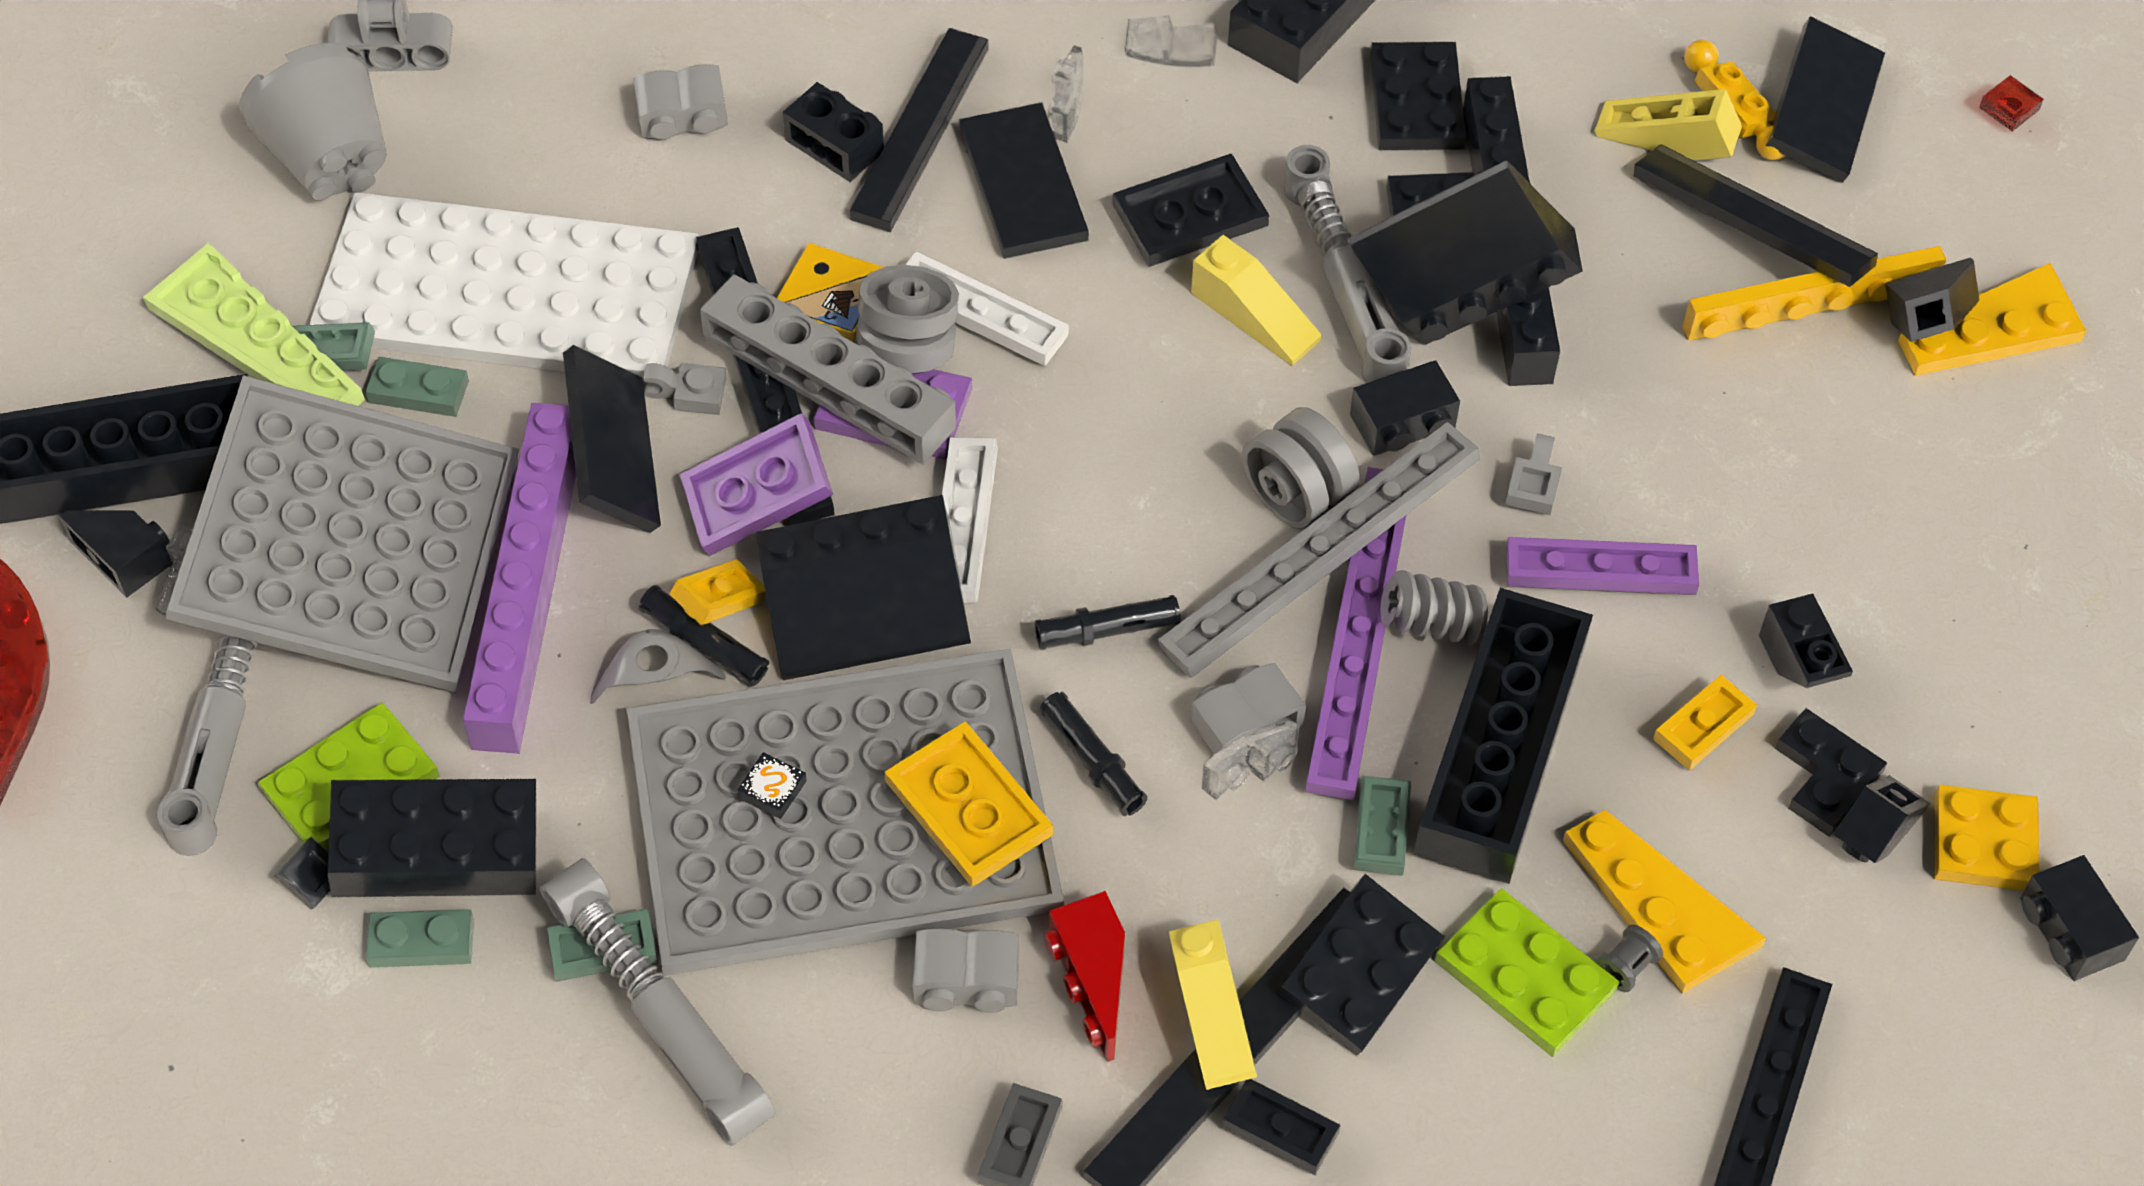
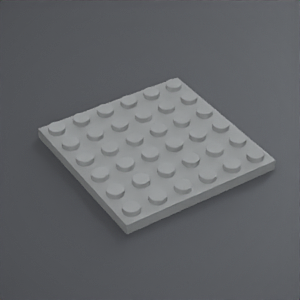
M243 375L167 607L166 620L455 692L519 449Z

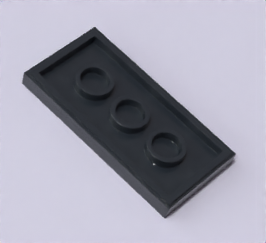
M1810 16L1803 25L1772 123L1773 130L1765 146L1774 147L1779 153L1843 183L1850 175L1886 52Z
M1042 102L959 119V129L1004 259L1089 241L1087 224Z
M572 345L563 352L579 503L651 533L661 526L643 377Z

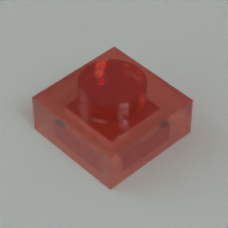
M2009 75L1983 96L1979 108L2013 132L2040 110L2044 99Z

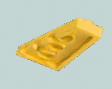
M2050 262L1980 294V301L1955 329L1910 342L1901 333L1898 342L1914 375L1917 376L2082 342L2086 329Z
M1603 810L1565 831L1563 843L1628 926L1637 925L1644 928L1659 942L1663 950V957L1657 963L1682 994L1763 947L1766 940L1765 936L1607 810Z

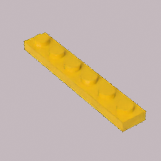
M1935 246L1877 259L1876 266L1851 287L1821 272H1814L1689 299L1682 328L1688 341L1703 337L1714 338L1726 332L1745 328L1756 329L1772 322L1786 319L1797 320L1809 314L1828 310L1839 311L1848 306L1869 301H1884L1887 299L1886 282L1943 266L1947 258L1941 247Z

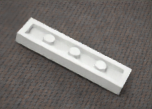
M916 251L906 263V265L925 267L942 273L954 282L959 292L958 312L955 323L1043 366L1047 365L1068 337V324Z
M950 438L942 495L951 525L964 603H978L998 452L996 438Z

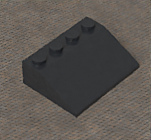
M1507 160L1349 238L1350 247L1401 323L1425 345L1440 340L1467 325L1479 322L1512 304H1517L1529 296L1553 285H1558L1564 280L1583 272L1575 228Z
M943 495L756 532L761 571L783 681L971 643L952 530Z

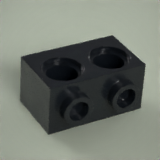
M819 82L811 86L783 111L785 141L849 182L853 181L874 162L884 148L883 123L871 112H864L847 101L841 93L831 91Z

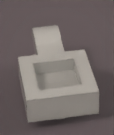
M681 363L679 373H675L662 364H646L644 382H647L645 396L656 399L674 398V410L720 415L727 379L726 368Z
M1537 433L1531 459L1516 457L1505 505L1551 515L1562 467L1549 464L1555 437Z

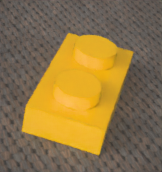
M735 559L676 580L669 595L683 607L687 615L695 619L700 625H704L760 604L766 592L764 585L739 560Z
M1721 674L1657 728L1653 740L1690 771L1755 714L1757 704Z

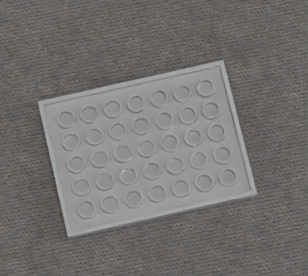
M1011 649L627 708L664 976L916 935L917 931L926 929H953L1044 914L1064 906V897L1051 837L979 884L971 887L885 782L884 772L966 721L1046 816ZM763 752L806 773L807 782L781 819L738 798L737 789Z

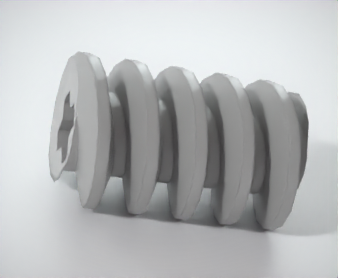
M1405 570L1395 572L1388 580L1383 591L1380 609L1383 626H1389L1395 618L1396 628L1399 632L1404 633L1408 631L1413 623L1416 635L1423 636L1430 628L1431 636L1434 639L1443 638L1447 632L1451 642L1457 643L1465 636L1466 643L1469 646L1478 645L1482 639L1488 614L1486 595L1481 587L1474 584L1465 586L1459 581L1447 582L1439 577L1430 579L1424 574L1412 575Z

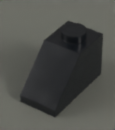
M66 510L59 515L70 542L126 598L173 565L166 546L170 544V540L164 530L155 521L147 524L134 510Z
M1889 775L1864 787L1833 835L1844 842L1842 848L1855 859L1867 863L1869 860L1877 863L1888 857L1925 813L1931 803Z

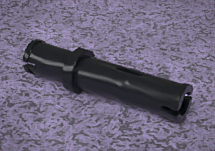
M658 585L651 586L642 596L639 610L670 629L669 634L681 640H686L714 661L745 680L750 686L757 685L768 671L767 666L770 664L768 659L762 658L711 622L700 625L695 619L687 615L683 607Z
M1169 595L1164 598L1128 603L1088 611L1086 607L1078 608L1075 614L1045 620L1038 619L1035 620L1034 625L1040 650H1046V648L1081 642L1082 646L1093 645L1094 639L1135 633L1169 625L1176 626L1181 622V615L1175 595Z
M1063 691L1060 694L1055 692L1047 697L1040 706V712L1048 719L1068 747L1072 749L1089 771L1088 779L1096 788H1103L1123 816L1127 814L1130 816L1138 812L1146 804L1148 796L1124 769L1126 767L1125 761L1118 753L1110 752Z

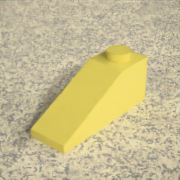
M1726 89L1607 100L1602 109L1595 133L1599 138L1651 151L1662 144L1692 160L1732 157L1742 125Z
M1222 235L1193 260L1191 294L1289 365L1293 366L1321 341L1322 334L1258 259L1226 236Z
M1219 920L1169 931L1206 1090L1256 1078L1254 1061Z

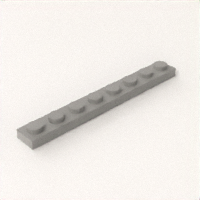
M1446 422L1159 638L1161 650L1187 676L1192 678L1480 460L1479 448L1450 423Z

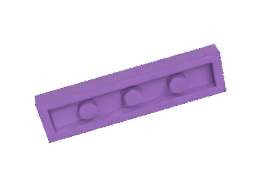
M1508 537L1506 544L1507 586L1692 595L1697 594L1699 587L1697 545Z

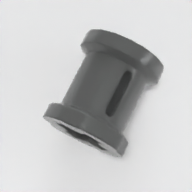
M1629 925L1622 933L1623 940L1610 953H1602L1597 958V964L1620 981L1617 990L1622 992H1630L1635 986L1636 977L1649 963L1656 964L1663 957L1662 947L1655 937L1637 925Z

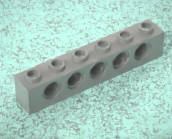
M733 274L700 309L704 338L922 465L926 463L956 429L955 400L951 399L944 390L930 387L916 379L904 367L888 363L878 357L869 347L855 344L841 336L834 327L828 324H820L806 316L794 304L784 303L768 294L762 286L755 282L749 283Z

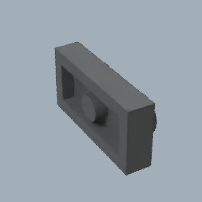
M1016 1083L1012 1084L978 1172L979 1184L985 1186H1033L1062 1109V1098Z

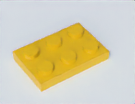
M966 721L884 772L885 782L971 887L979 884L1053 836L1054 825Z

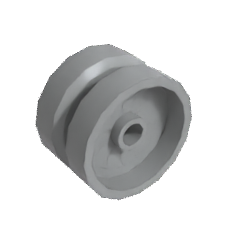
M911 265L888 266L871 272L861 281L859 289L858 312L860 315L857 323L856 344L869 347L881 359L894 366L904 367L910 373L928 372L943 366L952 358L955 347L956 326L954 323L956 322L959 292L954 282L942 273L925 267Z
M1308 407L1295 408L1274 425L1273 430L1266 429L1243 447L1242 462L1244 470L1255 493L1276 517L1292 527L1305 528L1328 510V505L1335 506L1359 486L1360 474L1357 462L1348 443L1334 425L1324 416Z

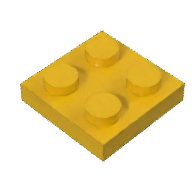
M1939 784L1934 794V879L2024 891L2032 875L2040 872L2038 797Z

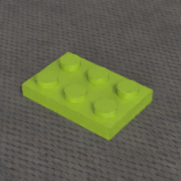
M381 702L259 781L258 784L261 792L302 843L312 837L328 851L331 780L437 779L440 775L434 762L387 706Z
M1503 888L1436 953L1435 962L1552 1058L1617 991L1620 982Z

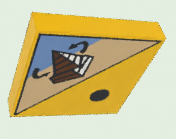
M808 243L777 299L784 303L794 304L806 316L820 324H828L834 327L841 336L855 343L857 323L860 315L858 312V299L861 281L871 272L884 267Z

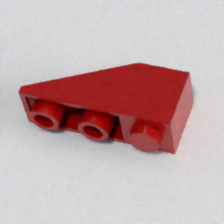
M1103 891L1050 910L1049 931L1044 933V940L1054 962L1061 960L1067 974L1063 975V982L1069 999L1073 1004L1080 1002L1086 1014L1082 1022L1089 1043L1093 1048L1100 1045L1106 1061L1109 1062L1115 1059L1125 931L1107 892Z

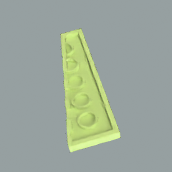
M208 243L143 297L148 310L255 379L357 406L365 401L361 388L326 354L319 352L317 346L304 333L300 334L291 326L288 318L279 309L276 311L266 302L264 295L255 286L251 287L242 279L240 272Z

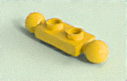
M1708 40L1692 42L1685 51L1684 60L1687 67L1692 72L1697 73L1694 79L1696 84L1702 91L1726 89L1742 125L1740 137L1756 135V147L1762 157L1768 160L1783 158L1785 155L1779 153L1776 148L1765 146L1773 130L1772 123L1776 114L1767 100L1757 91L1733 61L1718 63V50L1712 42Z

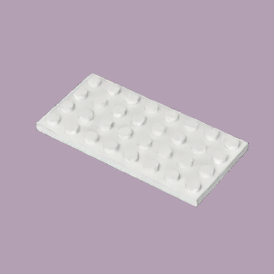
M355 192L309 325L369 322L375 330L372 348L559 372H565L563 352L572 345H575L643 377L644 382L646 364L657 363L666 367L669 365L698 256L696 237L699 234Z

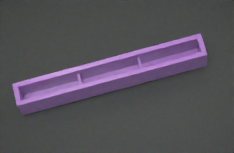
M531 403L463 718L471 750L520 754L576 479L569 405Z

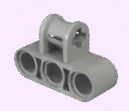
M358 0V14L338 15L330 22L327 43L344 44L349 52L361 57L368 72L440 70L450 62L453 31L451 21L439 13H409L406 0Z

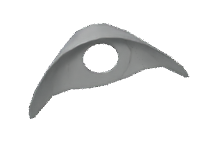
M647 629L635 633L619 649L595 686L590 704H593L606 688L620 684L662 682L688 672L706 670L722 679H726V676L722 669L713 661L680 638L660 629ZM648 646H658L666 651L668 660L661 669L646 671L637 663L639 652Z

